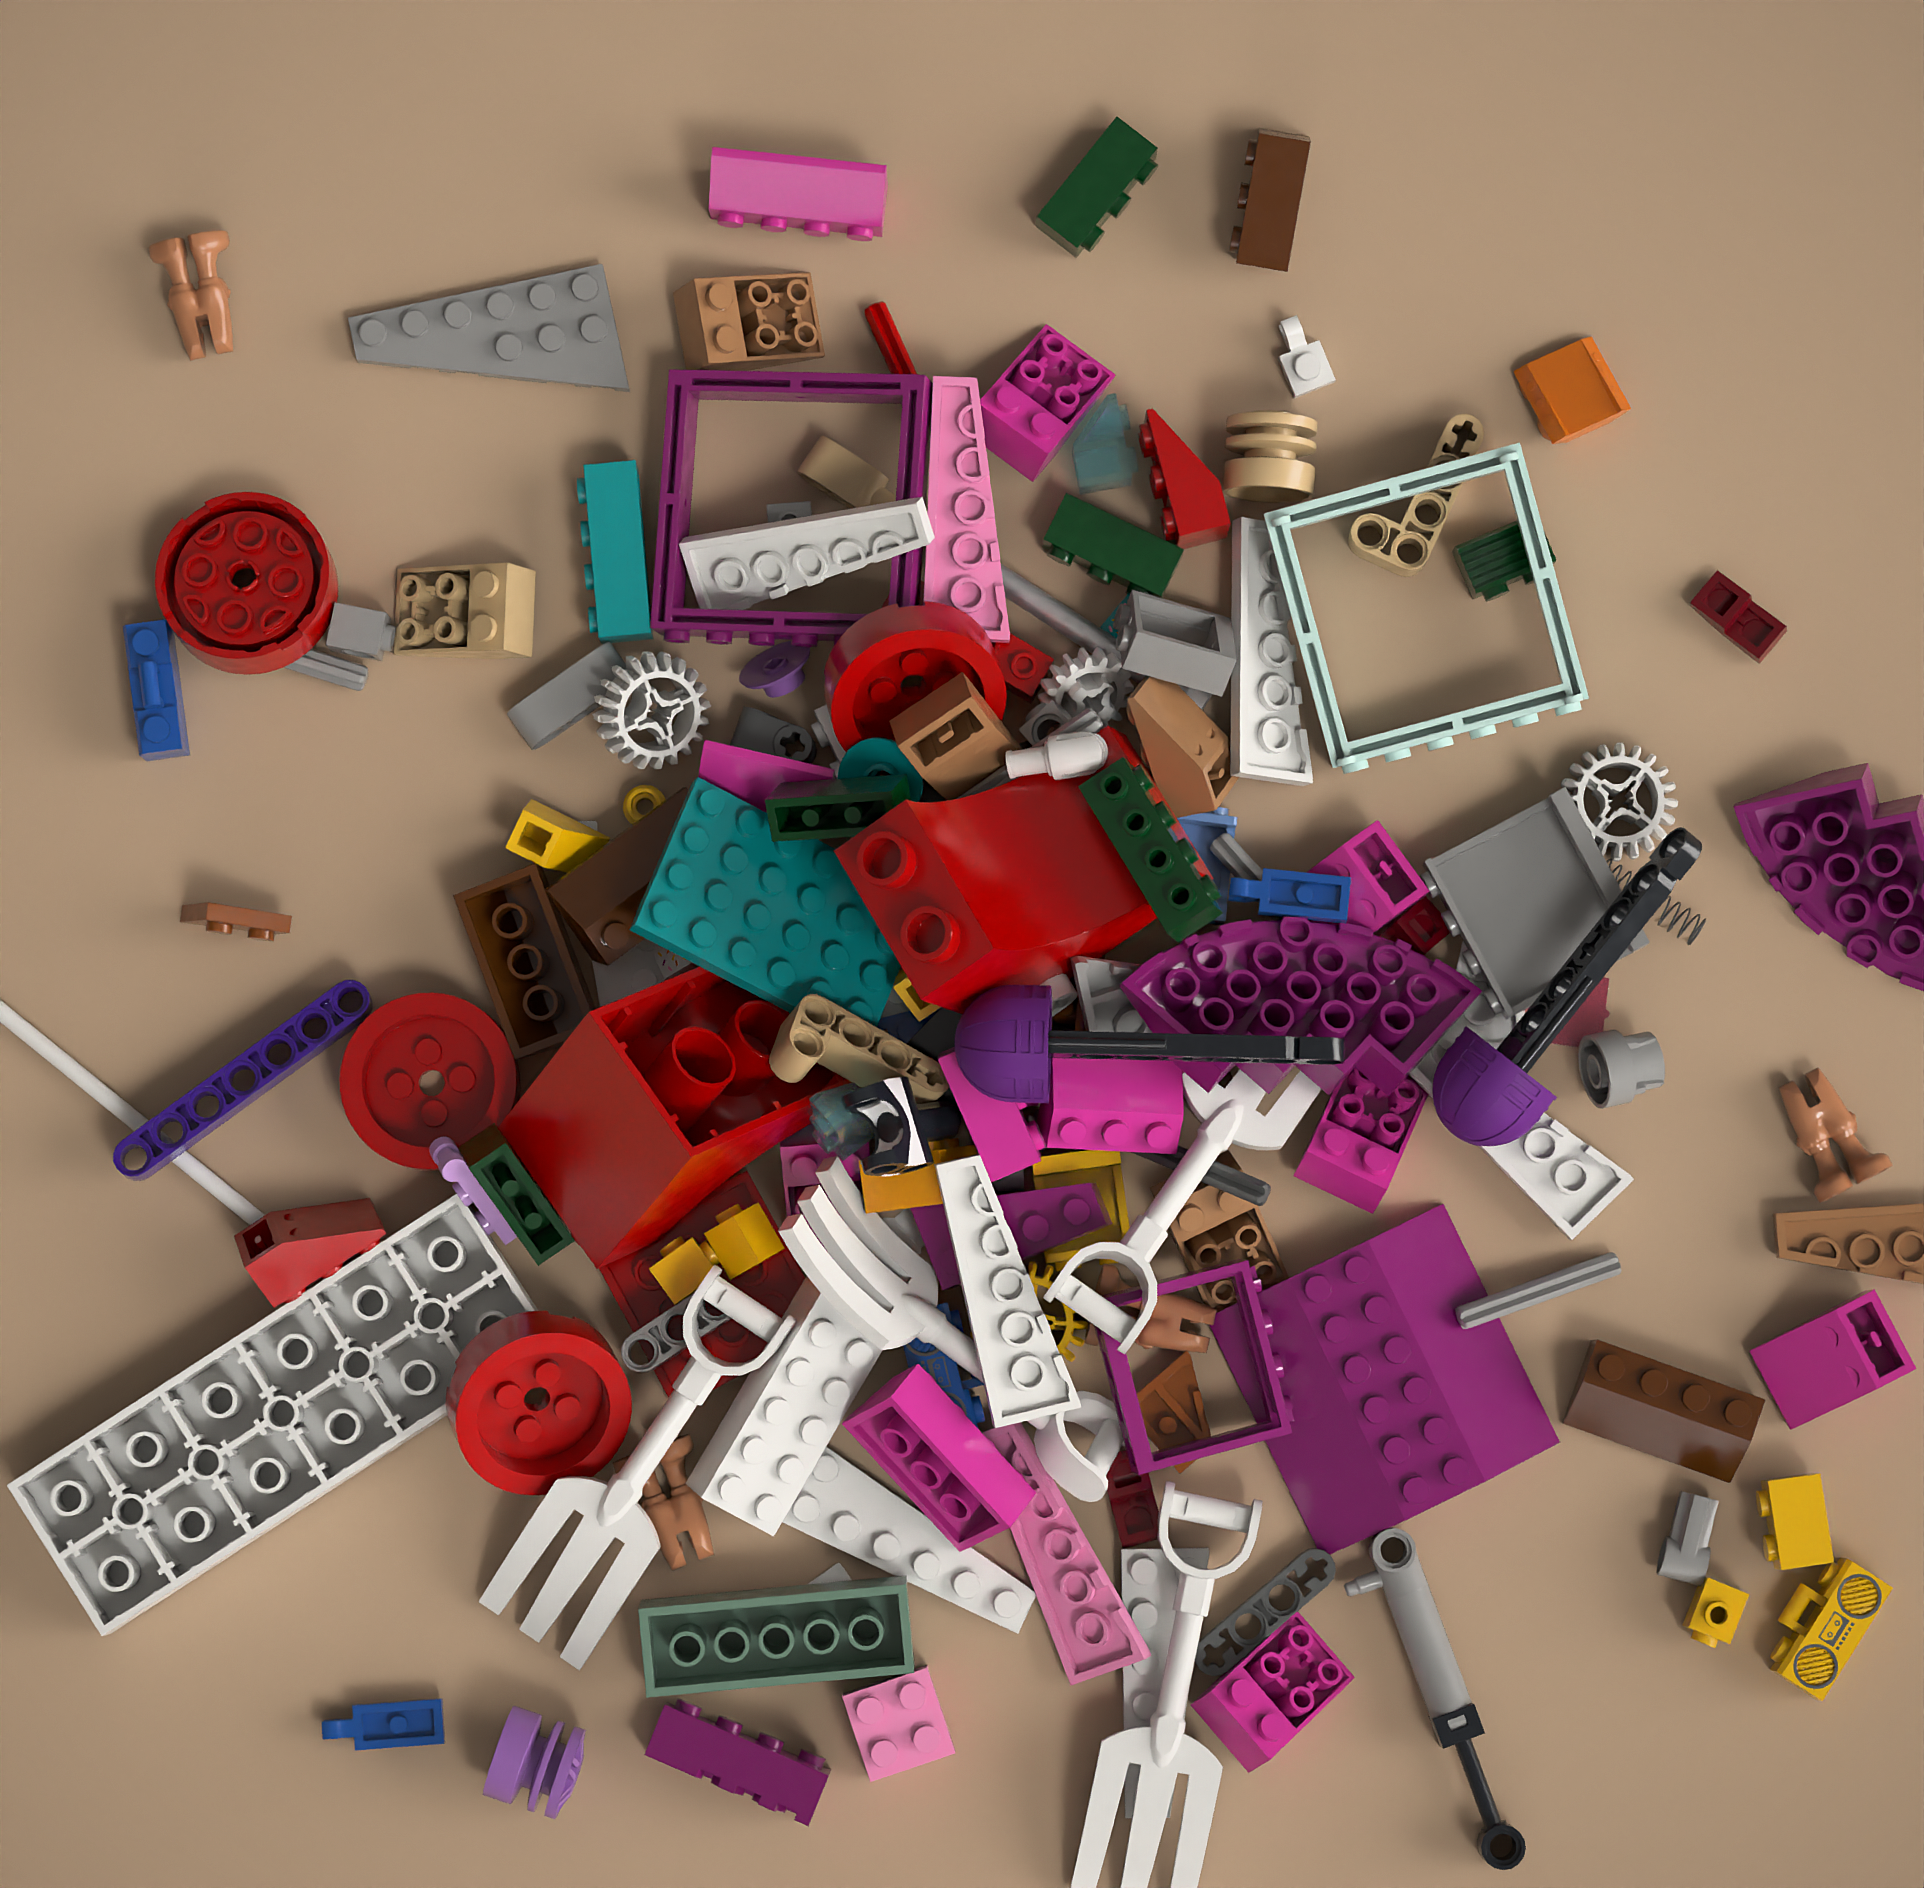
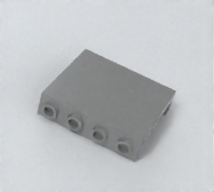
M1566 787L1433 859H1427L1423 863L1426 872L1420 875L1421 880L1430 890L1428 893L1431 898L1439 895L1447 911L1441 913V916L1450 934L1453 937L1460 934L1468 950L1462 952V955L1471 973L1474 976L1481 973L1488 989L1483 991V995L1495 1015L1502 1012L1506 1020L1528 1009L1622 892ZM1641 929L1618 960L1650 943L1643 929Z

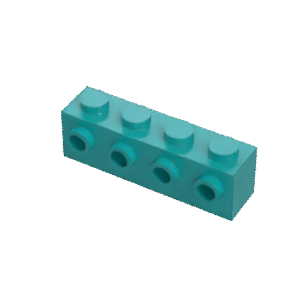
M636 460L583 465L584 477L577 478V493L579 504H587L588 520L580 521L583 547H591L592 563L584 564L586 589L594 590L596 604L594 607H588L590 633H598L601 644L652 640L654 638L653 630L650 628L651 604L638 465Z

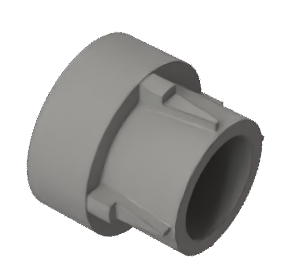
M1609 1030L1585 1035L1581 1039L1578 1053L1581 1079L1589 1099L1597 1108L1603 1109L1630 1103L1635 1095L1645 1093L1649 1089L1659 1088L1664 1084L1665 1063L1663 1053L1656 1037L1651 1032L1647 1031L1623 1036L1617 1030Z

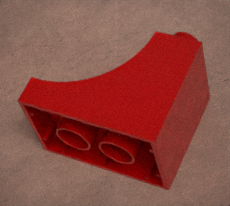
M1108 725L1096 733L1107 744L1108 758L1104 765L1093 774L1055 780L1053 776H1049V773L1026 775L995 788L958 799L941 802L904 800L834 850L921 1000L963 1014L966 1008L978 996L999 986L1040 985L1060 974H1066L1070 979L1074 976L1070 961L1071 957L1084 956L1099 959L1157 918L1078 787L1122 757L1134 767L1139 764L1143 766L1154 783L1155 787L1150 789L1149 792L1156 804L1163 800L1177 821L1171 828L1178 840L1185 837L1197 853L1199 860L1193 864L1200 876L1203 877L1208 874L1211 879H1214L1125 734Z
M697 967L588 1012L498 1128L569 1228L575 1242L585 1251L596 1269L661 1240L685 1214L728 1178L787 1137L827 1114L844 1107L841 1097L861 1087L817 1062L801 1081L789 1083L781 1080L772 1071L769 1058L780 1026L790 1013L702 967Z

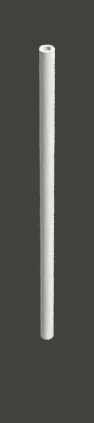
M0 1000V1023L129 1128L135 1131L149 1121ZM161 1131L162 1142L166 1144L175 1143L174 1140ZM187 1151L171 1161L249 1225L265 1216V1214Z

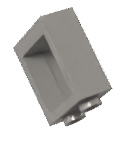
M1132 590L1127 604L1119 605L1113 623V628L1118 630L1116 650H1119L1121 654L1122 669L1222 697L1237 661L1231 618Z

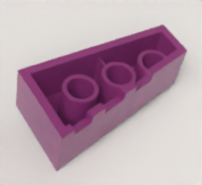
M1083 1183L997 1195L1006 1223L1018 1247L1017 1250L1021 1260L1113 1224L1097 1183ZM943 1204L910 1208L942 1290H950L960 1286L961 1281Z
M677 1698L675 1705L668 1702L664 1705L644 1755L696 1778L702 1779L703 1776L710 1778L712 1784L730 1793L741 1796L747 1793L753 1796L752 1800L757 1802L758 1805L774 1812L785 1813L786 1810L796 1814L795 1821L809 1827L831 1771L830 1768L823 1766L826 1760L824 1757L804 1749L800 1750L799 1755L790 1753L782 1749L784 1741L762 1732L759 1733L757 1739L741 1732L743 1727L741 1723L721 1715L718 1716L716 1722L700 1716L701 1707Z

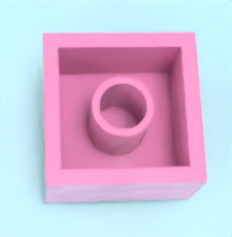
M927 1665L914 1669V1673L899 1674L843 1693L842 1698L870 1782L955 1754V1747Z

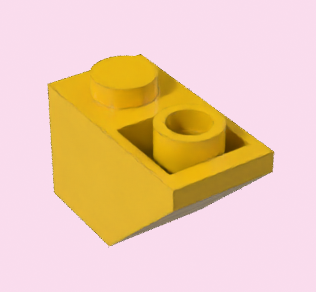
M531 799L523 809L505 848L544 868L568 873L606 845L610 837Z

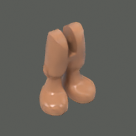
M207 231L187 236L199 278L197 290L190 281L186 260L188 254L183 238L166 239L148 247L150 259L156 264H162L171 279L172 287L168 292L167 306L174 312L176 323L190 361L206 357L204 333H202L203 326H210V335L218 355L233 352L232 322L228 302L231 291L228 289L225 281L217 277L216 269L217 255L226 250L230 243L227 231Z
M1818 1067L1804 1074L1811 1095L1815 1098L1817 1105L1813 1107L1808 1106L1805 1096L1793 1080L1778 1088L1791 1124L1798 1137L1796 1138V1145L1806 1155H1813L1818 1167L1819 1182L1815 1185L1814 1194L1819 1203L1853 1187L1847 1173L1842 1170L1830 1149V1138L1839 1145L1857 1185L1880 1174L1893 1165L1889 1156L1885 1153L1872 1154L1863 1148L1854 1135L1857 1132L1856 1115L1847 1110L1836 1090Z
M1110 1264L1102 1265L1095 1289L1096 1293L1102 1296L1132 1288V1286L1120 1279V1273L1116 1266ZM1174 1293L1157 1296V1303L1152 1315L1134 1342L1144 1349L1160 1347L1177 1351L1207 1353L1210 1337L1197 1334L1189 1329L1187 1331L1179 1330L1181 1320L1184 1318L1188 1319L1190 1323L1214 1325L1217 1309ZM1142 1301L1127 1304L1126 1306L1137 1308L1141 1311ZM1088 1321L1084 1343L1098 1346L1099 1343L1094 1324Z
M690 1434L676 1437L660 1461L671 1489V1497L667 1498L665 1493L662 1492L655 1470L642 1488L644 1500L641 1502V1507L655 1527L661 1545L660 1550L672 1571L687 1565L682 1553L684 1552L682 1541L678 1542L676 1537L679 1533L689 1531L691 1537L688 1540L692 1547L695 1548L699 1561L714 1555L709 1526L702 1506L703 1498L686 1484L688 1479L685 1470V1458L694 1448ZM630 1455L613 1462L616 1474L622 1469Z

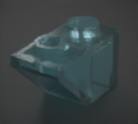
M1116 393L1108 394L1073 443L1072 457L1080 495L1131 486V473L1138 472L1134 446L1126 447L1123 432L1130 430L1126 404L1118 405Z
M855 1082L816 1093L809 1098L812 1116L809 1119L815 1128V1131L812 1133L813 1137L827 1154L834 1151L842 1161L874 1138V1132L866 1119L844 1108L841 1097L860 1089Z

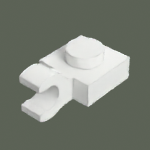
M1297 315L1281 321V325L1278 327L1289 352L1279 356L1278 361L1294 399L1334 383L1336 379L1320 341L1318 340L1307 345Z

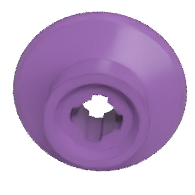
M791 641L774 645L756 655L744 666L739 675V682L749 689L763 688L768 697L774 698L786 695L803 683L805 674L802 667L810 656V648L793 646Z

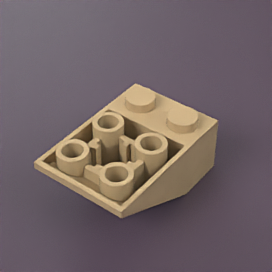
M511 563L397 569L394 655L478 659L532 657L536 571Z

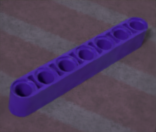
M344 980L338 983L128 1135L115 1147L113 1162L116 1169L126 1178L133 1181H143L151 1177L352 1031L371 1014L373 1009L372 999L366 987L355 980ZM349 992H357L363 996L362 1007L353 1013H347L340 1009L341 998ZM313 1018H321L327 1022L326 1033L318 1039L308 1038L304 1034L306 1023ZM277 1044H286L291 1047L290 1059L282 1065H274L268 1060L270 1049ZM241 1070H250L255 1074L254 1085L246 1091H238L233 1088V1078ZM203 1097H217L219 1108L213 1116L204 1118L197 1114V1104ZM170 1122L181 1123L183 1127L182 1137L173 1144L162 1142V1128ZM134 1148L144 1149L147 1159L142 1168L138 1170L127 1169L124 1161L126 1154Z

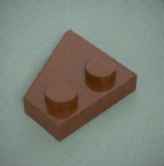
M210 902L182 905L180 917L181 923L204 925L208 932L231 935L233 929L248 931L247 938L263 941H274L276 934L290 933L292 920L290 915Z
M1185 1351L1137 1393L1147 1437L1159 1450L1211 1436L1192 1357L1188 1351ZM1196 1460L1177 1464L1173 1467L1181 1474Z

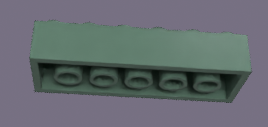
M906 1575L641 1600L638 1607L646 1698L914 1673L915 1662Z

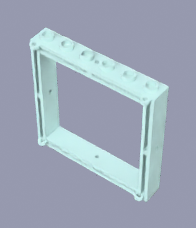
M1520 442L1264 513L1332 768L1342 766L1343 774L1369 768L1367 759L1384 754L1386 763L1411 756L1409 747L1426 743L1428 751L1453 745V735L1469 731L1471 739L1497 733L1494 724L1512 720L1513 727L1516 728L1538 722L1537 712L1554 708L1556 716L1582 710L1580 701L1589 699ZM1504 471L1561 684L1348 742L1290 530Z

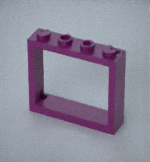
M1236 1259L1158 1280L1157 1296L1231 1277L1268 1421L1151 1452L1127 1355L1117 1350L1121 1343L1094 1325L1131 1472L1141 1475L1292 1433L1290 1422L1294 1421L1291 1409L1294 1408L1288 1395L1283 1396L1279 1379L1284 1378L1283 1365L1278 1352L1272 1353L1268 1336L1273 1334L1272 1322L1267 1309L1261 1310L1257 1292L1262 1291L1261 1279H1258L1255 1266L1250 1267L1248 1260ZM1139 1285L1105 1294L1102 1297L1116 1307L1142 1301V1289Z

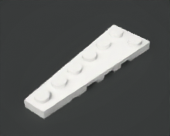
M923 497L688 536L683 538L679 543V547L700 609L744 610L760 601L769 598L773 600L787 595L789 591L806 585L810 587L821 583L828 577L843 572L846 574L861 569L871 562L878 563L929 545L935 537Z
M1240 517L1232 521L1231 623L1237 661L1231 673L1230 776L1306 786L1313 783L1307 730L1301 729L1298 705L1303 704L1301 687L1295 686L1292 663L1297 661L1295 645H1291L1289 642L1287 622L1291 619V613L1266 521Z
M1444 1037L1438 1041L1409 1074L1432 1099L1435 1071L1447 1049L1453 1044ZM1545 1113L1520 1138L1498 1146H1479L1569 1240H1573L1634 1180L1630 1174L1592 1146L1587 1145L1568 1131L1569 1129Z
M975 1154L934 1164L993 1427L998 1428L1081 1408L1080 1400L1063 1358L1058 1351L1046 1316L1034 1292L1029 1274L1026 1272L1017 1250L1018 1247L1006 1223L1003 1210L981 1156Z
M828 1447L824 1449L782 1521L895 1576L906 1575L907 1582L1017 1634L1036 1596L1035 1591L975 1551L972 1547L959 1552L926 1515L906 1503Z
M1162 1548L1121 1549L1122 1602L1152 1655L1145 1660L1123 1667L1124 1730L1133 1727L1149 1726L1151 1716L1157 1709L1176 1610L1172 1609L1180 1571L1164 1556ZM1173 1548L1174 1553L1185 1564L1197 1569H1207L1209 1548ZM1129 1763L1125 1777V1818H1132L1140 1770L1139 1764ZM1174 1789L1166 1818H1170Z

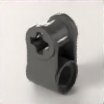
M743 707L730 742V746L809 764L813 763L817 753L814 740L804 728L750 707ZM798 738L805 750L803 752L796 751L793 757H791V754L785 747L787 743L795 744Z

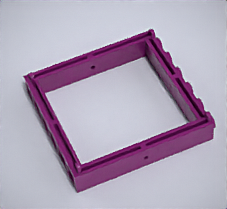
M669 369L650 628L664 636L663 640L670 643H689L690 636L706 637L707 643L718 645L732 644V638H749L748 643L751 645L774 646L775 639L791 640V645L811 648L817 647L818 641H834L835 645L848 628L867 615L684 608L687 568L679 543L684 537L689 536L699 400L902 404L896 501L923 497L926 507L933 383L926 375ZM923 547L892 557L889 605L897 603L899 608L919 606Z

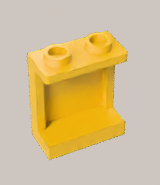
M1084 1150L1042 1156L1040 1162L1032 1165L1035 1190L1083 1183H1097L1113 1223L1044 1251L1045 1264L1055 1263L1056 1271H1062L1067 1262L1082 1248L1098 1242H1120L1130 1226L1121 1170L1120 1151ZM1099 1259V1265L1119 1263L1112 1259ZM1080 1264L1076 1269L1082 1268V1264Z

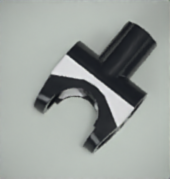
M908 1077L888 1078L841 1097L845 1110H850L851 1113L859 1114L865 1118L874 1132L875 1149L872 1155L860 1161L865 1175L885 1177L901 1175L932 1165L934 1160L928 1142L954 1138L958 1134V1129L961 1125L958 1108L948 1100L916 1104Z

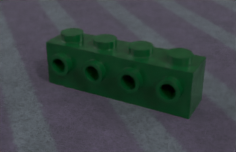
M1122 757L1078 786L1169 936L1180 942L1223 914L1216 902L1217 899L1222 897L1219 889L1208 874L1203 877L1200 876L1193 864L1199 860L1197 853L1185 837L1178 840L1171 828L1177 821L1163 800L1156 804L1149 792L1150 789L1155 787L1154 783L1141 764L1134 767Z

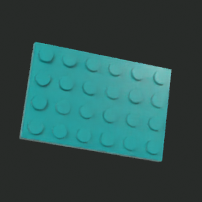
M699 777L692 782L631 924L630 931L789 1013L793 1011L804 996L817 994L875 1027L878 1026L893 988L895 977L898 975L901 967L834 852L836 849L817 839L772 842L766 812Z

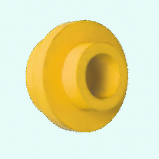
M639 785L631 789L625 796L623 811L626 819L632 825L645 816L637 811V805L640 801L650 800L653 803L654 809L666 800L662 792L656 787Z

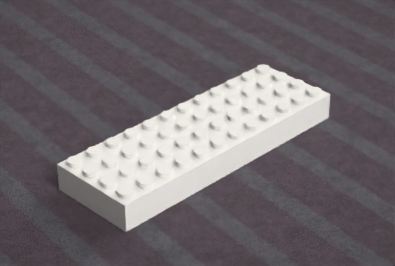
M455 1194L376 1245L370 1251L342 1267L334 1275L305 1291L296 1300L285 1304L7 1485L101 1636L111 1634L445 1417L447 1415L446 1389L450 1386L451 1378L457 1367L455 1362L466 1345L485 1328L503 1318L518 1313L538 1311L491 1236L487 1235L480 1225L471 1205L466 1207L459 1196Z

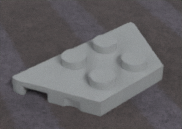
M1073 956L1070 958L1086 1031L1152 1033L1119 987L1141 964L1084 956Z

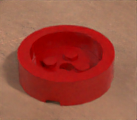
M234 492L205 501V506L192 513L185 520L183 517L168 534L160 550L155 571V589L164 617L184 647L197 659L215 669L233 674L252 675L272 672L292 664L318 643L331 622L335 602L337 603L338 576L329 549L316 527L297 507L281 498L259 492ZM249 568L255 571L256 579L250 585L242 587V589L233 585V577L238 570Z
M924 601V605L900 608L897 603L888 605L867 614L848 628L834 645L824 670V697L834 733L845 752L858 742L868 738L883 737L895 741L889 721L961 672L966 675L1002 721L1006 708V685L994 647L985 630L966 613L949 605L931 601ZM909 675L923 677L921 687L916 685L914 687L903 686L901 688L900 685L902 680ZM881 771L880 775L886 776L889 775V773L886 771Z
M432 992L416 993L384 1004L360 1024L352 1035L342 1059L340 1094L344 1111L351 1126L361 1140L374 1152L393 1163L414 1170L439 1171L438 1165L429 1153V1147L435 1139L449 1137L459 1147L493 1123L498 1127L520 1100L521 1088L518 1060H515L504 1031L489 1015L477 1006L452 995ZM430 1071L441 1073L445 1080L442 1092L435 1096L424 1094L420 1085L422 1076Z
M538 1310L514 1314L493 1323L481 1331L460 1353L455 1362L457 1367L451 1378L450 1386L446 1389L448 1420L466 1461L485 1481L497 1488L515 1494L547 1495L559 1477H593L617 1453L625 1439L631 1421L632 1397L628 1380L606 1339L590 1324L577 1317L568 1318L552 1315L548 1311ZM535 1387L546 1389V1395L542 1399L541 1405H538V1403H526L524 1401L526 1393Z

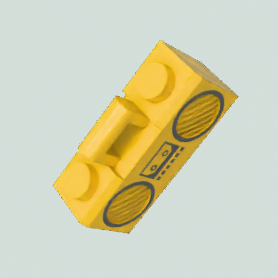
M1842 1557L1839 1558L1837 1563H1828L1817 1581L1822 1586L1818 1593L1802 1583L1799 1584L1777 1620L1794 1632L1790 1638L1783 1636L1770 1656L1775 1661L1770 1669L1771 1671L1820 1701L1824 1700L1893 1587L1856 1563ZM1810 1601L1817 1605L1805 1625L1802 1626L1798 1623V1620Z

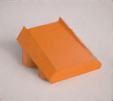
M1592 336L1580 339L1513 371L1519 382V388L1523 397L1529 400L1538 417L1537 426L1542 437L1551 441L1552 444L1567 443L1611 423L1631 410L1628 401Z

